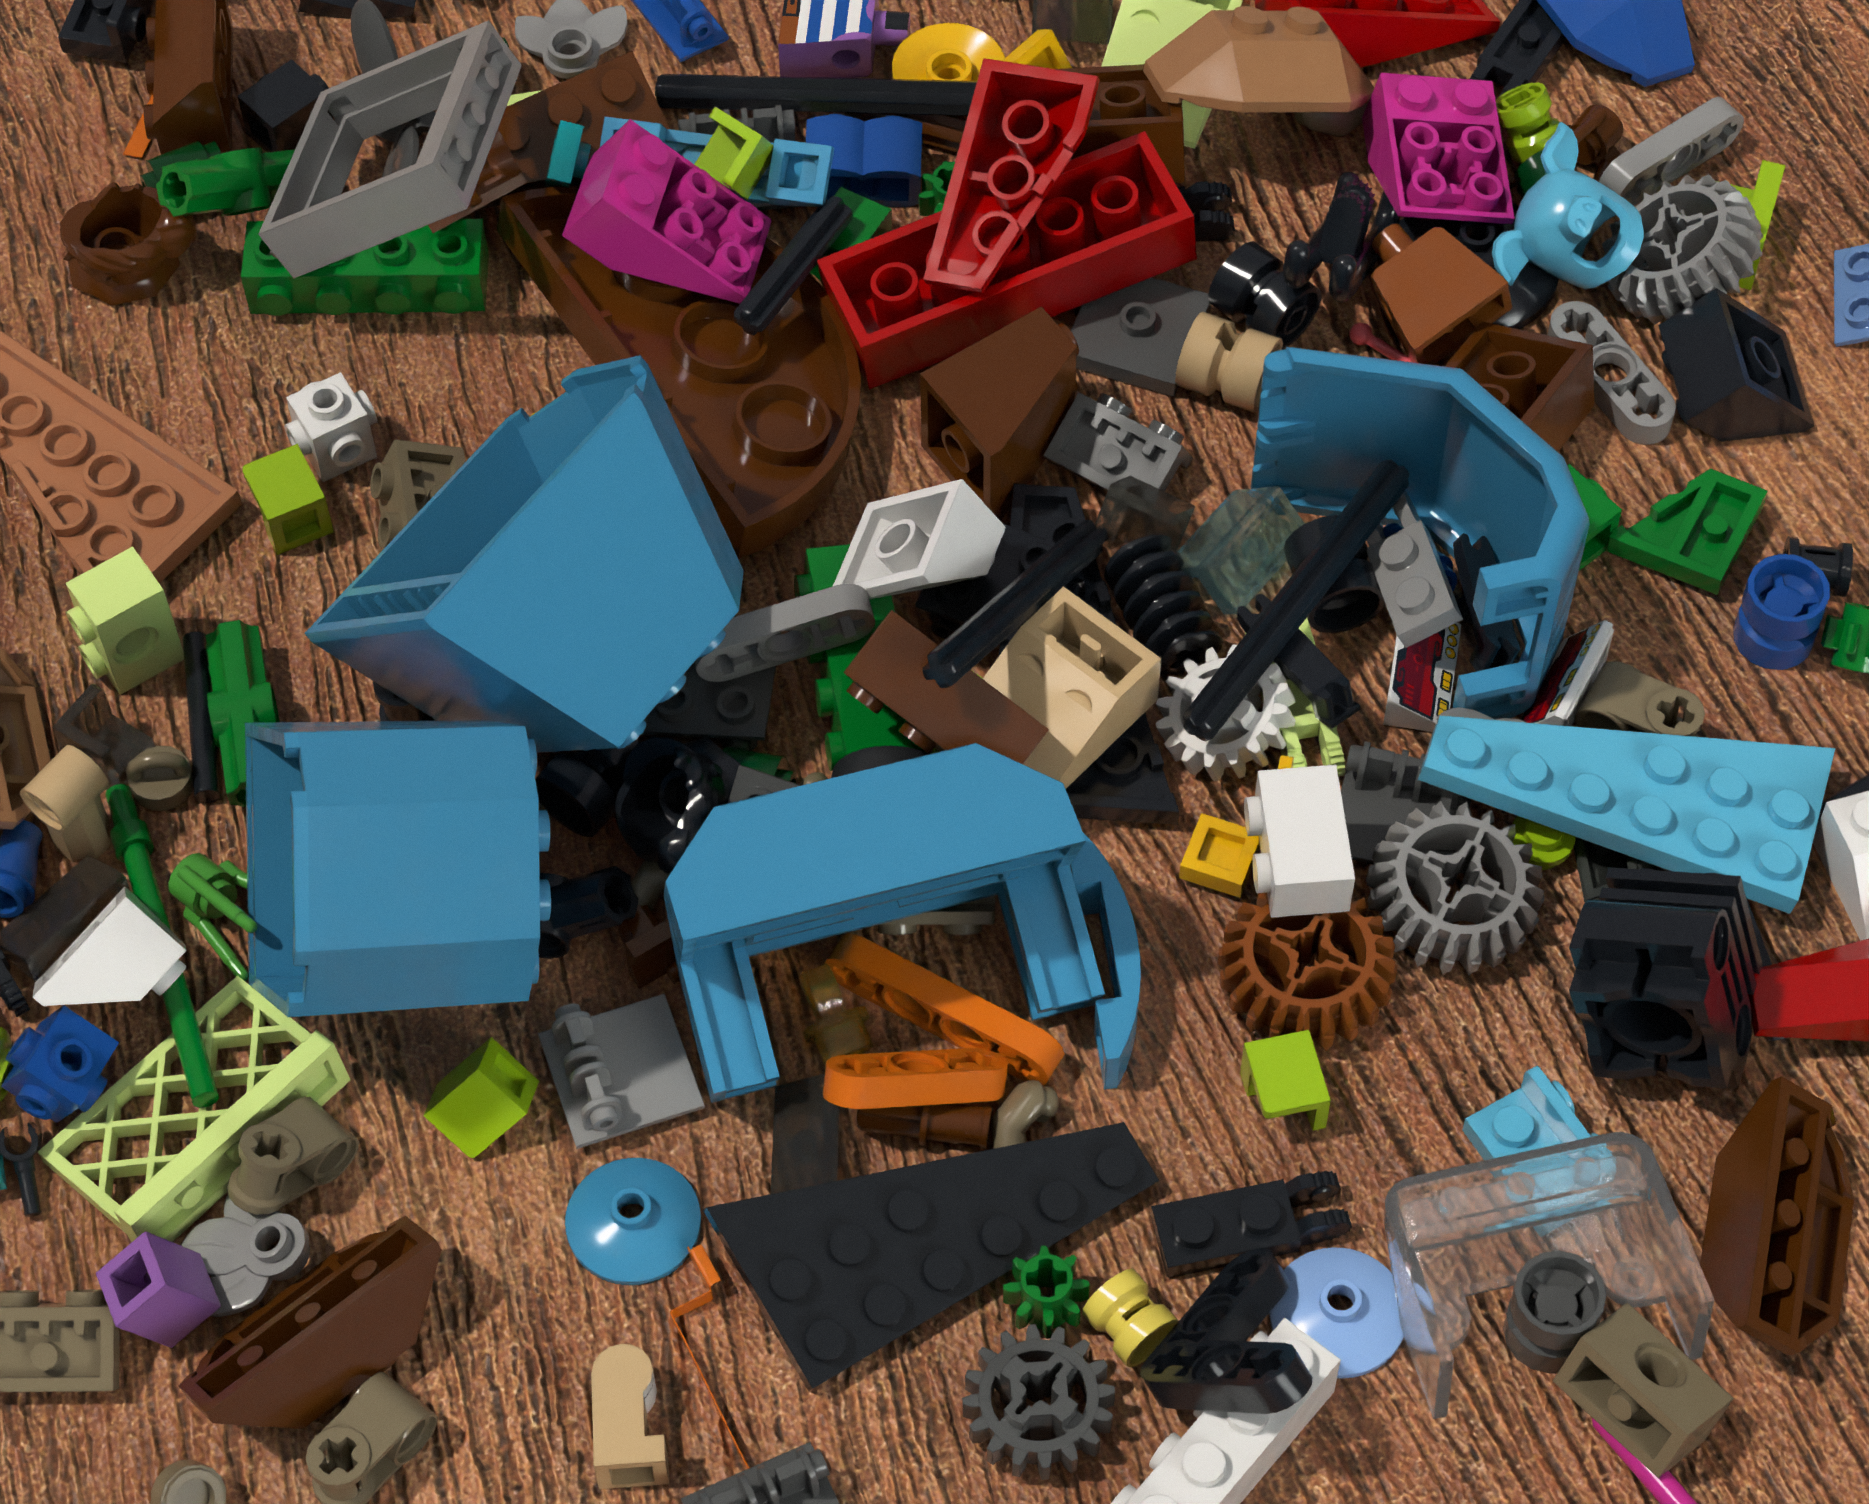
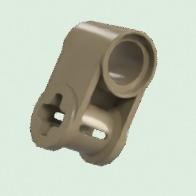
M1608 662L1602 666L1574 718L1575 724L1578 727L1698 737L1705 712L1702 702L1690 691L1674 687L1643 674L1640 670L1629 664ZM1679 706L1684 707L1683 719L1678 717Z
M304 1096L296 1099L284 1110L259 1124L248 1127L242 1133L238 1145L241 1163L231 1173L227 1185L228 1196L234 1205L249 1213L258 1215L279 1211L289 1202L319 1185L323 1186L332 1182L340 1176L355 1158L359 1141L311 1097Z
M381 1372L370 1377L355 1392L342 1411L313 1438L307 1448L306 1462L309 1474L313 1478L312 1485L317 1500L321 1504H367L384 1483L425 1446L436 1428L438 1416L386 1373ZM352 1466H354V1468H353L351 1471L346 1472V1471L349 1470ZM334 1467H337V1468L334 1469L331 1473H329V1471H330L331 1469H333ZM357 1482H358V1484H359V1486H360L358 1490H357V1486H356V1483H357Z

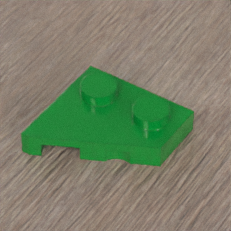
M1710 468L1688 482L1687 487L1682 492L1669 494L1652 505L1649 516L1632 527L1626 529L1621 525L1613 530L1609 537L1607 552L1718 595L1765 505L1768 490Z

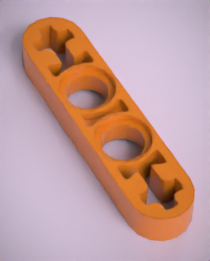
M844 934L825 961L824 965L830 976L847 990L959 1048L986 1049L987 1051H994L1005 1056L1009 1061L1008 1073L1025 1082L1036 1080L1045 1085L1064 1056V1050L1060 1043L1040 1027L857 934Z

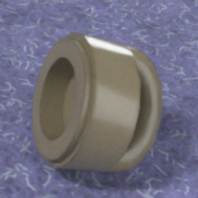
M171 746L148 748L131 759L126 766L127 778L134 799L142 807L151 811L174 809L184 803L193 792V772L189 760L182 751Z
M192 1459L180 1460L165 1467L156 1478L151 1490L150 1504H226V1487L222 1477L213 1468Z

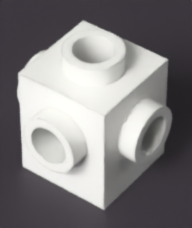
M341 372L322 381L312 382L300 391L286 397L292 422L284 425L291 446L299 445L303 455L307 456L322 482L377 458L370 427L378 422L374 408L363 390L353 392Z

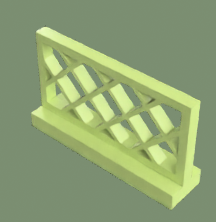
M238 975L195 1012L216 1087L247 1085L246 1093L229 1109L212 1110L213 1105L199 1108V1112L166 1115L168 1093L189 1091L184 1074L170 1076L171 1064L179 1058L172 1033L102 1094L88 1111L82 1112L37 1152L44 1164L125 1232L131 1242L145 1231L168 1241H175L228 1192L227 1185L231 1173L241 1163L238 1153L239 1141L242 1133L248 1127L259 1124L279 1113L293 1101L304 1096L311 1097L322 1107L351 1080L332 1041L318 1030L311 1034L291 1017L283 1014ZM239 1003H244L253 1011L252 1028L220 1031L221 1019ZM268 1022L271 1026H265V1023ZM291 1041L298 1046L279 1064L262 1066L264 1044ZM250 1046L248 1067L216 1071L218 1049ZM154 1095L152 1117L120 1120L121 1108L133 1097ZM197 1130L196 1138L179 1154L162 1156L164 1133ZM150 1135L148 1157L116 1161L118 1138ZM104 1140L101 1162L73 1165L66 1159L81 1143ZM146 1175L145 1184L121 1206L112 1199L114 1178ZM99 1180V1186L92 1181Z

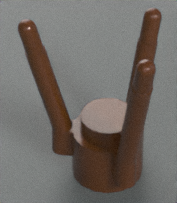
M1596 104L1587 107L1572 125L1567 126L1572 129L1578 141L1579 153L1577 163L1588 165L1596 162L1598 167L1593 179L1599 182L1609 164L1621 155L1615 144L1622 137L1623 124L1612 110ZM1516 170L1508 175L1510 189L1518 184L1514 178Z

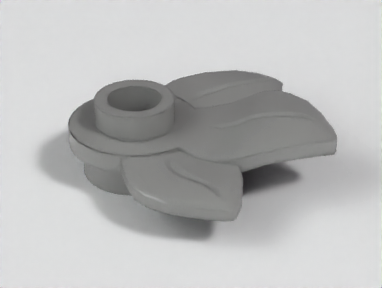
M556 0L544 18L518 16L515 20V35L519 45L525 51L543 58L544 65L551 74L565 79L572 78L596 67L600 55L617 47L624 39L627 31V14L624 6L609 7L593 15L581 0Z
M228 1195L224 1204V1217L209 1219L196 1225L181 1243V1246L201 1254L207 1272L211 1276V1282L221 1304V1307L210 1315L214 1317L232 1315L257 1305L266 1294L273 1280H287L297 1275L306 1265L310 1255L308 1232L296 1217L287 1213H281L280 1210L271 1214L256 1215L249 1213L234 1205ZM278 1239H280V1240H279V1243L277 1244V1246H276L275 1248H273L272 1250L268 1251L269 1248H270V1246H271L275 1241H277Z

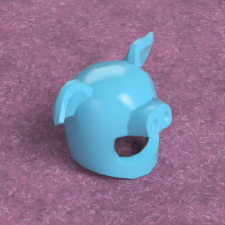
M1563 122L1558 124L1555 133L1544 146L1540 158L1545 175L1526 192L1521 200L1515 217L1514 230L1501 233L1493 242L1492 257L1494 267L1510 286H1512L1526 263L1530 262L1543 271L1582 289L1595 288L1624 272L1640 252L1644 231L1639 211L1625 198L1602 183L1583 173L1574 171L1579 153L1578 141L1572 129ZM1617 215L1620 218V230L1616 242L1608 253L1597 262L1581 258L1587 243L1604 222Z

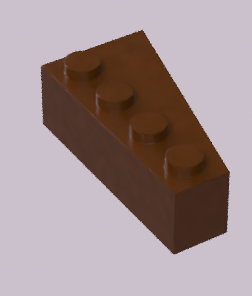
M633 51L627 52L506 107L498 129L525 176L527 183L503 196L531 189L545 188L544 184L560 120L584 126L580 142L591 144L588 162L590 157L600 147L604 117L659 123L666 129H670ZM572 177L570 185H580L582 179ZM501 197L479 209L500 206Z

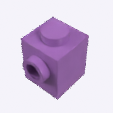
M146 1231L96 1272L115 1326L170 1348L175 1346L221 1307L201 1254Z

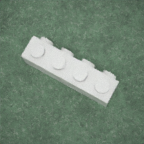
M1285 1317L1269 1336L1263 1331H1259L1250 1341L1281 1342L1294 1346L1313 1377L1312 1385L1307 1394L1289 1408L1270 1414L1194 1410L1193 1415L1198 1419L1182 1437L1173 1432L1162 1442L1149 1463V1467L1153 1471L1139 1488L1136 1489L1131 1484H1128L1119 1492L1111 1504H1240L1334 1393L1341 1359Z

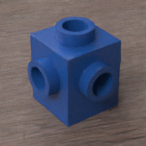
M63 1005L40 1022L36 1030L28 1027L19 1036L6 1056V1061L12 1064L13 1067L1 1087L16 1096L15 1100L20 1108L39 1119H50L58 1123L77 1109L85 1113L99 1098L108 1082V1079L102 1076L101 1072L119 1042Z

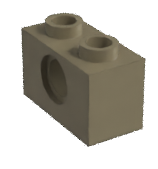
M1629 1303L1623 1305L1579 1339L1553 1380L1560 1389L1657 1478H1660L1705 1441L1734 1399Z

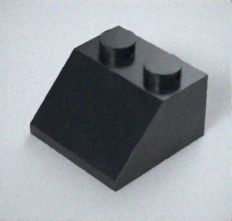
M1717 288L1695 301L1691 307L1684 308L1658 325L1665 346V350L1662 352V359L1667 370L1674 377L1679 398L1676 399V407L1681 418L1692 429L1699 428L1717 440L1724 442L1801 433L1814 427L1788 339L1783 329Z

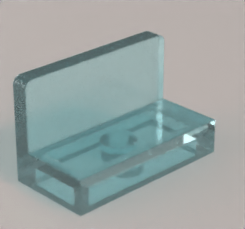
M1279 486L1235 490L1229 494L1177 551L1184 561L1182 571L1189 572L1191 577H1198L1224 615L1237 614L1238 607H1246L1287 561L1284 553L1285 541L1293 531L1305 523Z

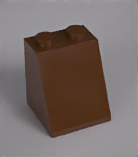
M1042 306L920 373L921 445L950 481L963 479L1000 521L1012 507L1014 484L1027 485L1046 458L1043 455L1075 400V392L1078 390L1076 358L1079 354V346L1076 338L1065 324H1057Z

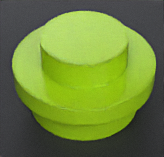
M1520 816L1515 818L1513 824H1515L1516 835L1512 843L1514 845L1532 843L1533 854L1528 862L1529 864L1542 866V870H1547L1563 863L1571 855L1575 844V836Z

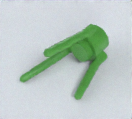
M191 854L184 858L171 873L168 882L169 892L186 906L183 917L199 929L235 977L238 975L241 979L247 981L249 978L248 971L210 921V918L215 919L225 915L246 932L254 933L257 931V923L235 904L237 899V889L235 886L239 885L247 889V873L243 872L229 860L217 865L204 854Z

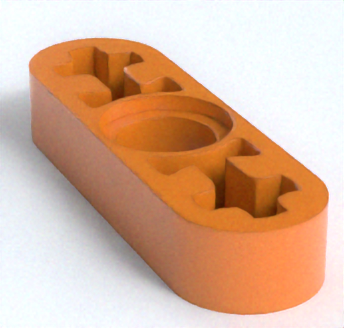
M979 1048L838 1055L826 1061L822 1095L826 1101L850 1109L995 1101L1003 1098L1005 1095L1009 1061L1005 1056L997 1052Z

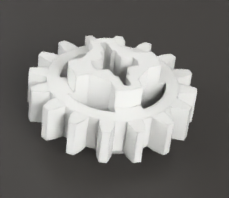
M1237 645L1231 646L1226 658H1219L1213 647L1206 649V663L1200 666L1189 658L1183 661L1188 674L1183 679L1169 676L1165 682L1172 691L1173 696L1159 698L1156 703L1164 718L1156 722V727L1165 740L1164 745L1176 762L1182 760L1189 773L1194 776L1205 767L1213 781L1220 780L1226 767H1232L1238 778H1242L1246 774V762L1254 760L1262 767L1268 765V759L1264 751L1269 746L1284 749L1286 742L1279 728L1293 727L1296 721L1288 708L1296 702L1295 697L1286 683L1287 680L1280 667L1274 663L1267 668L1213 739L1202 741L1184 729L1183 724L1185 721L1183 715ZM1262 690L1264 697L1262 712H1258L1257 710L1262 704L1258 695Z

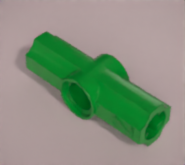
M260 147L221 153L205 160L179 161L163 166L160 181L156 184L160 205L167 207L173 217L221 211V215L225 217L268 209L272 204L295 150L262 153Z
M241 620L220 623L212 633L205 635L207 644L205 647L209 663L208 669L213 692L207 693L214 739L217 748L221 749L226 794L229 804L246 808L245 723L280 722L273 685L272 682H268L259 626L244 624Z

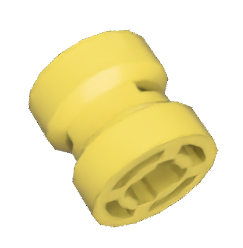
M1134 1269L1124 1270L1105 1282L1089 1298L1082 1312V1315L1095 1330L1109 1334L1114 1340L1113 1351L1129 1368L1145 1362L1179 1321L1167 1306L1155 1304L1148 1296V1284Z

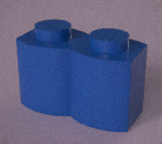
M829 114L807 119L806 143L829 145L835 148L826 200L834 196L840 187H843L886 207H910L919 204L923 123L895 115L867 121L842 114Z

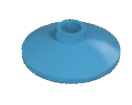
M625 1158L612 1161L597 1168L581 1181L573 1192L567 1206L565 1230L570 1249L575 1258L591 1274L614 1284L642 1285L668 1276L688 1259L687 1246H689L690 1250L694 1248L700 1235L701 1210L694 1189L677 1170L652 1159ZM630 1204H639L644 1208L642 1213L634 1218L623 1217L619 1211L624 1206Z

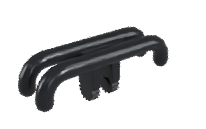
M1346 172L1340 175L1328 213L1308 242L1295 240L1287 247L1283 265V279L1286 285L1292 289L1303 287L1323 261L1333 264L1329 281L1331 297L1341 303L1351 299L1380 258L1372 249L1374 238L1386 227L1397 224L1400 217L1396 214L1384 190L1374 222L1366 235L1375 194L1371 192L1372 188L1368 187V183L1364 184L1355 173Z

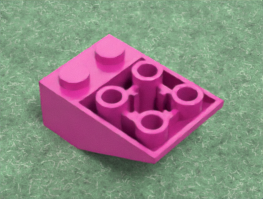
M1380 73L1362 116L1368 163L1396 214L1400 217L1512 224L1515 217L1493 82Z
M629 119L590 157L562 236L611 270L740 304L750 292L772 219L715 180L705 170L700 169L670 148L657 136L649 133Z

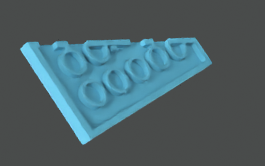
M1440 716L1433 730L1418 780L1669 871L1741 876L1747 899L1790 914L1799 901L1836 748Z

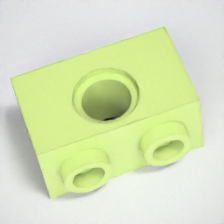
M133 546L66 582L74 608L66 611V615L76 635L83 643L78 646L80 654L93 676L99 679L106 675L120 695L184 660L183 648L164 589Z

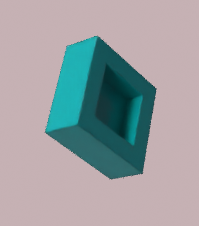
M560 120L548 166L545 187L562 186L569 188L572 177L583 179L591 149V144L580 142L584 128L583 125Z

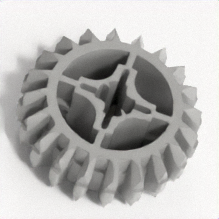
M1687 174L1676 186H1672L1664 180L1660 191L1653 195L1643 192V201L1636 206L1642 217L1644 231L1640 252L1624 272L1608 281V288L1615 299L1622 302L1627 311L1633 313L1636 318L1643 316L1648 318L1654 325L1661 322L1664 318L1669 319L1684 308L1691 307L1695 301L1716 288L1725 294L1740 293L1739 279L1755 275L1752 265L1753 261L1763 255L1760 249V240L1764 236L1760 230L1761 224L1755 216L1754 208L1748 198L1743 197L1740 191L1731 186L1727 180L1718 182L1709 174L1698 181H1695ZM1620 221L1610 224L1612 237L1602 243L1605 252L1604 256L1616 242L1620 230Z
M1441 801L1432 807L1429 817L1416 808L1408 814L1405 825L1397 821L1391 825L1385 836L1386 841L1382 840L1375 847L1372 855L1374 865L1369 867L1366 875L1367 886L1372 888L1367 899L1368 909L1382 912L1380 915L1383 918L1384 932H1397L1393 941L1395 952L1404 950L1408 946L1417 950L1415 955L1417 967L1425 964L1430 956L1439 959L1442 975L1452 970L1455 961H1460L1469 976L1478 970L1482 960L1494 969L1502 963L1506 952L1514 955L1522 948L1526 940L1525 935L1532 933L1539 921L1536 911L1540 910L1544 902V890L1537 887L1542 878V866L1528 863L1533 854L1532 843L1519 845L1512 843L1516 835L1515 824L1504 827L1501 830L1492 826L1494 823L1493 809L1483 814L1481 819L1471 817V811L1467 802L1458 807L1455 815H1450ZM1458 850V852L1450 855H1443L1434 851ZM1482 866L1490 872L1495 880L1486 875ZM1463 873L1464 878L1459 887L1461 891H1456L1452 902L1446 903V897L1451 889L1449 885H1453L1458 874ZM1413 895L1425 902L1429 912L1416 901ZM1457 921H1468L1475 923L1476 925H1458L1453 923Z

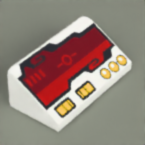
M1604 620L1562 641L1533 705L1523 713L1520 720L1527 723L1572 726L1574 724V716L1607 660L1614 633L1612 623Z
M1455 623L1405 648L1396 634L1383 725L1433 732L1438 715L1450 709L1461 624Z

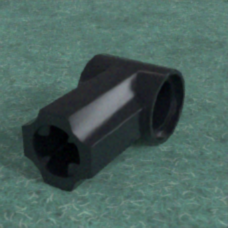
M617 866L572 879L551 873H540V879H547L550 884L551 914L549 921H540L539 958H560L568 953L572 938L621 925L623 921L635 918L639 898L632 888L631 876Z

